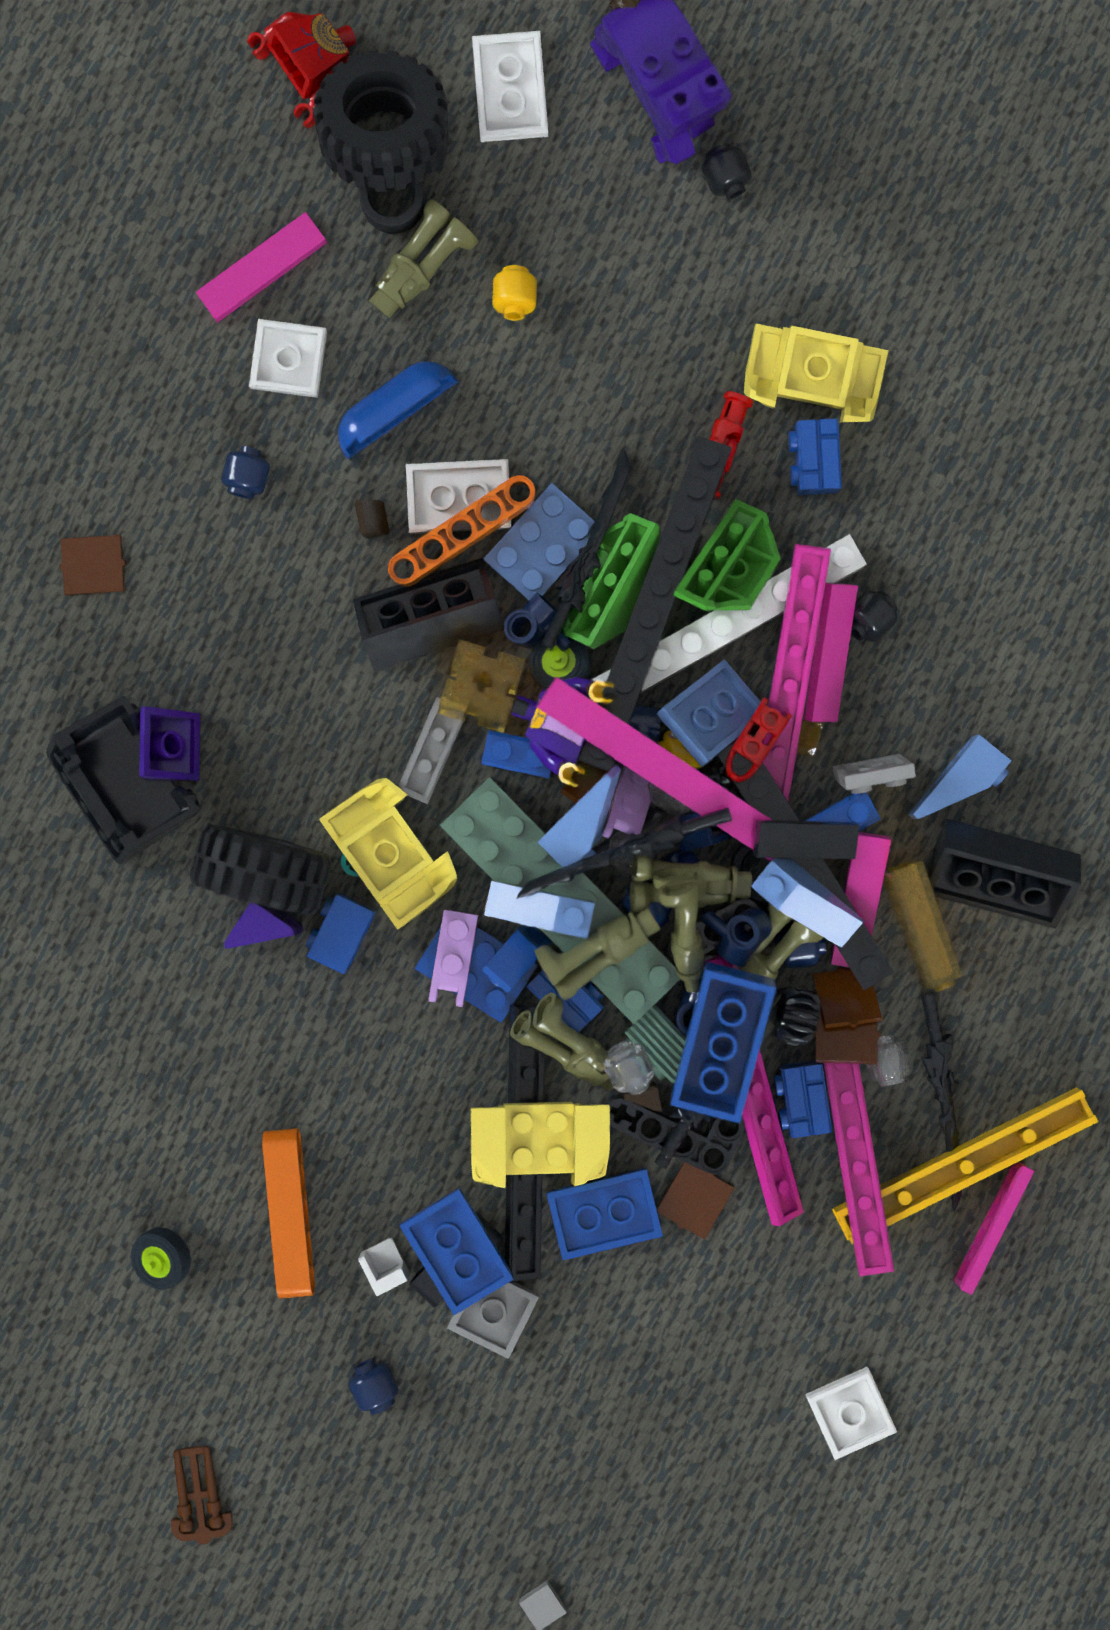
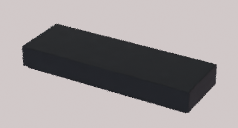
M757 820L753 855L757 858L855 859L860 825L855 822Z

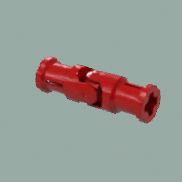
M732 391L725 392L723 396L725 404L720 418L715 419L712 434L709 440L732 447L713 500L720 499L721 493L719 489L725 473L730 471L737 450V444L740 442L744 431L742 424L747 409L751 408L754 402L749 397Z

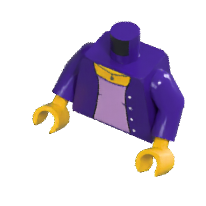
M580 677L562 680L597 704L598 702H611V699H605L602 694L605 687L614 688V684L611 682L593 681ZM546 688L542 689L538 701L518 695L511 715L530 721L525 735L530 739L529 747L541 763L557 774L563 783L577 787L578 785L572 781V774L574 771L585 774L584 768L575 765L584 738L536 707L547 691Z

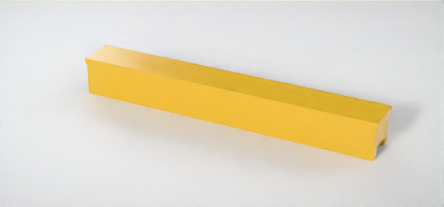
M1076 1087L959 1145L952 1151L945 1152L881 1184L880 1189L887 1227L1099 1122L1096 1115H1093L1085 1099L1084 1092ZM845 1202L833 1208L832 1211L845 1237L853 1244L847 1203Z

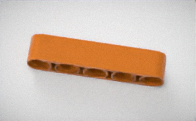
M523 475L511 477L394 555L388 564L390 577L401 586L416 584L530 508L535 500L533 482ZM516 485H524L530 491L529 497L522 502H517L510 496L511 489ZM488 504H495L501 509L500 516L494 521H487L482 517V510ZM459 523H467L472 527V533L466 540H458L453 536L454 527ZM431 542H438L443 546L442 555L435 560L426 558L424 554L425 547ZM403 561H410L414 565V572L407 579H401L396 574L397 565Z
M299 1128L264 1131L262 1146L277 1296L279 1299L313 1296L315 1293V1277Z

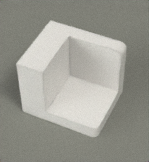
M388 1238L361 1252L358 1261L376 1296L408 1281L410 1271L393 1238Z

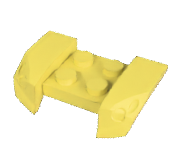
M755 324L745 372L744 394L772 409L775 408L777 397L841 409L840 422H869L873 420L889 350L865 346L863 343L858 342L859 339L791 326L790 328L783 327L781 329Z
M380 778L352 795L319 820L398 930L449 892L456 884L457 874L448 851L433 861L395 808L396 805L405 799L407 794L389 779Z
M572 1102L503 1103V1105H498V1107L471 1108L472 1176L475 1182L506 1188V1175L571 1173L570 1185L577 1186L606 1175L610 1152L609 1104L581 1105L580 1103Z

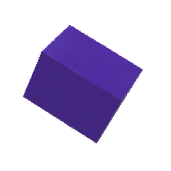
M147 706L141 707L139 776L145 781H199L200 713Z
M250 903L224 941L225 949L293 936L304 932L303 924L280 909Z

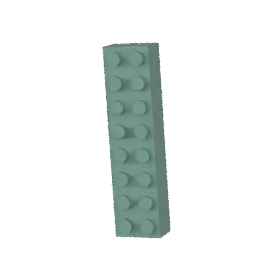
M490 777L440 825L493 881L524 887L528 881L562 868L538 843L545 835L544 831ZM584 872L576 875L572 881L554 884L540 890L593 901L595 904L588 937L596 931L600 924L602 925L615 918L626 916ZM541 929L563 952L569 951L586 939ZM650 940L620 964L614 963L604 968L591 979L633 1024L680 980L676 973V967ZM596 953L595 955H593L592 957H590L589 959H587V960L584 961L583 963L587 962L588 960H590L591 958H593L594 956H596L598 953Z

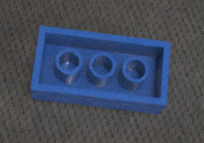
M706 961L671 1093V1106L740 1123L776 990L775 979Z

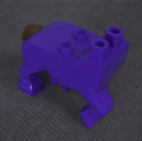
M611 0L609 3L611 12L602 17L601 24L596 26L595 38L590 42V46L605 72L622 64L637 97L657 131V135L651 138L657 161L660 164L669 161L677 165L695 155L691 137L694 139L715 125L713 115L726 108L732 94L716 67L711 63L674 0Z

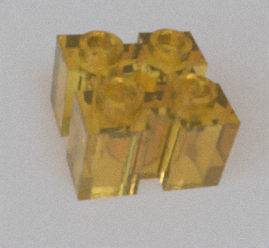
M459 639L450 671V676L457 678L456 680L447 678L439 703L438 714L465 721L467 714L479 717L478 726L504 733L514 698L506 696V694H516L526 659L500 651L497 659L484 656L486 647ZM485 682L489 687H485L483 692L476 690L477 684L475 683Z

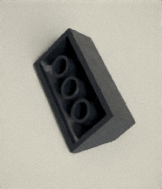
M483 558L430 574L412 586L396 585L353 599L362 642L374 671L385 667H392L413 658L423 657L429 653L457 646L463 642L482 636H489L504 630V624Z
M947 819L936 841L923 894L1056 929L1081 885V854Z

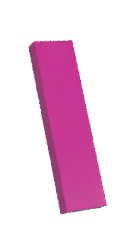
M305 212L195 293L218 323L324 246L327 241Z
M825 583L804 720L810 722H838L858 590L857 585Z
M859 832L856 858L850 859L844 893L857 914L865 920L863 923L872 936L891 838L890 836ZM833 943L830 957L831 964L849 967L835 943Z
M1021 1162L1011 1165L954 1278L957 1286L970 1295L973 1294L1034 1173L1031 1168Z

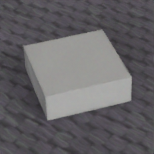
M548 1580L519 1598L520 1606L536 1630H542L567 1613V1608Z

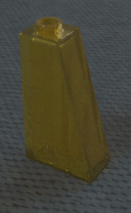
M908 860L885 869L883 887L923 986L928 989L934 988L936 992L954 986V980L962 977L923 862Z

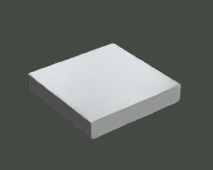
M258 319L249 387L256 390L318 398L327 329Z
M868 1366L805 1394L835 1460L897 1433Z

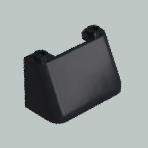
M125 696L53 734L46 749L47 757L52 767L111 857L118 864L133 858L200 812L198 808L199 801L191 789L185 790L181 786L175 788L171 781H145L139 776L140 710L134 703L130 704Z

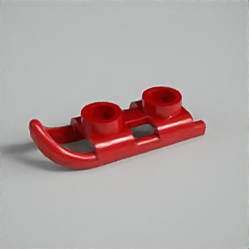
M767 698L762 699L726 758V773L736 782L746 781L757 772L792 717L788 712L783 716L778 710L767 706L769 702ZM754 724H757L760 728L755 736L752 737L749 735V732ZM769 732L772 736L767 744L764 745L762 741ZM736 753L754 763L744 775H738L732 769V761Z

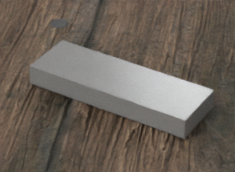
M436 697L398 785L407 796L429 804L467 716V709Z

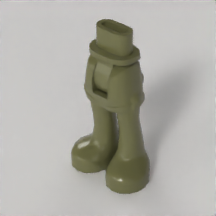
M431 198L423 208L424 219L402 251L399 254H394L391 258V263L385 271L382 280L375 285L378 290L369 300L389 319L398 308L404 309V303L410 302L421 291L428 289L431 278L457 248L472 250L479 243V240L463 223L455 217L452 218L451 214L443 206ZM446 228L428 255L420 264H417L415 260L431 239L440 230Z
M640 855L633 856L631 875L634 881L630 882V911L634 915L649 908L651 903L660 902L658 889L655 888L654 883L642 881L652 879L656 871L667 867H683L695 872V877L699 884L698 907L703 908L706 905L727 902V900L729 903H734L736 899H750L752 873L737 871L735 866L727 868L702 860L696 863H674L656 860L651 856Z
M683 867L663 868L653 874V883L655 888L658 889L660 903L667 907H675L674 931H671L670 945L676 964V973L684 981L687 992H697L700 986L699 979L702 977L704 969V952L701 947L702 938L698 934L699 929L696 928L699 884L696 880L695 872Z
M769 903L770 913L768 916L772 922L771 934L766 940L761 942L745 967L737 966L738 970L775 979L779 974L778 969L796 948L803 943H817L823 936L795 920L769 954L766 953L764 950L766 946L793 919Z
M649 908L637 915L630 912L628 914L630 920L626 916H621L605 924H600L596 931L588 938L564 953H556L547 945L540 946L534 950L545 974L552 985H555L564 1001L575 996L582 986L604 968L614 963L618 965L624 959L632 956L636 950L649 942L648 936L661 930ZM596 953H598L596 956H594L593 958H591V959L588 960L587 962L583 963L584 961H586L587 959H589L590 957H592L593 955H595Z
M550 992L546 994L538 1003L534 1013L526 1010L514 1021L510 1031V1036L524 1046L533 1047L555 1058L563 1065L565 1071L575 1075L578 1079L590 1082V1085L594 1087L600 1085L607 1091L612 1090L624 1081L626 1074L618 1068L617 1061L611 1058L609 1053L596 1039L577 1032L563 1021V1002L555 993ZM549 1035H551L552 1037H554V1038H556L557 1040L561 1041L562 1043L566 1044V1045L569 1046L570 1048L568 1049V1048H566L565 1046L561 1045L560 1043H558L557 1041H555L553 1038H551Z

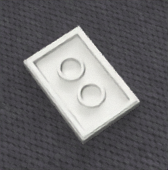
M540 31L472 36L480 141L489 142L548 137Z
M508 459L406 464L409 533H429L509 479ZM488 504L482 510V517L487 521H494L500 516L501 509L495 504ZM511 520L497 530L511 529ZM459 523L454 527L453 532L472 531V527L467 523Z

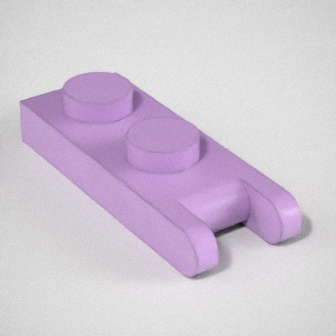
M625 765L602 832V836L606 838L610 837L613 828L629 835L631 833L635 835L641 834L655 789L651 782Z
M444 910L429 1002L436 1003L438 989L458 992L456 1006L463 1007L479 915Z

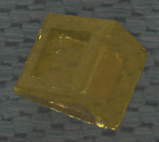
M802 719L797 747L798 754L809 757L815 756L823 728L822 723Z

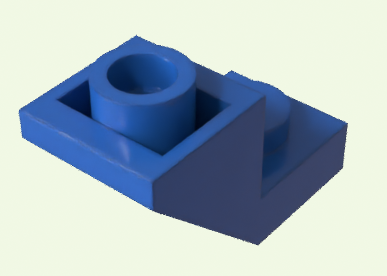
M521 924L483 967L482 971L487 974L491 983L508 993L537 960L534 950L540 946H549L552 940L538 928Z

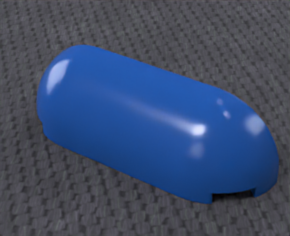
M422 361L407 367L356 403L344 414L338 428V440L342 452L349 460L459 382L458 379L447 367L432 361Z

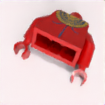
M286 12L264 29L265 33L263 35L259 32L250 33L247 43L251 48L261 43L260 47L252 53L256 59L263 60L267 58L271 51L303 100L309 97L310 101L308 104L300 103L295 107L294 116L298 119L304 111H309L310 116L305 120L303 126L310 128L315 125L313 112L315 107L314 98L317 90L321 88L320 83L327 74H333L332 69L341 61L344 64L347 63L349 57L348 48L356 44V37L349 25L334 29L327 17L321 13L309 15Z

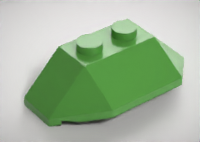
M735 499L676 588L674 596L705 611L751 610L781 560L773 533L769 527L767 513Z
M629 513L623 518V521L607 529L597 552L601 564L600 569L596 568L593 576L585 580L583 589L586 594L582 613L576 608L571 610L570 616L566 620V627H564L565 636L595 649L626 631L659 543L660 526L658 524Z

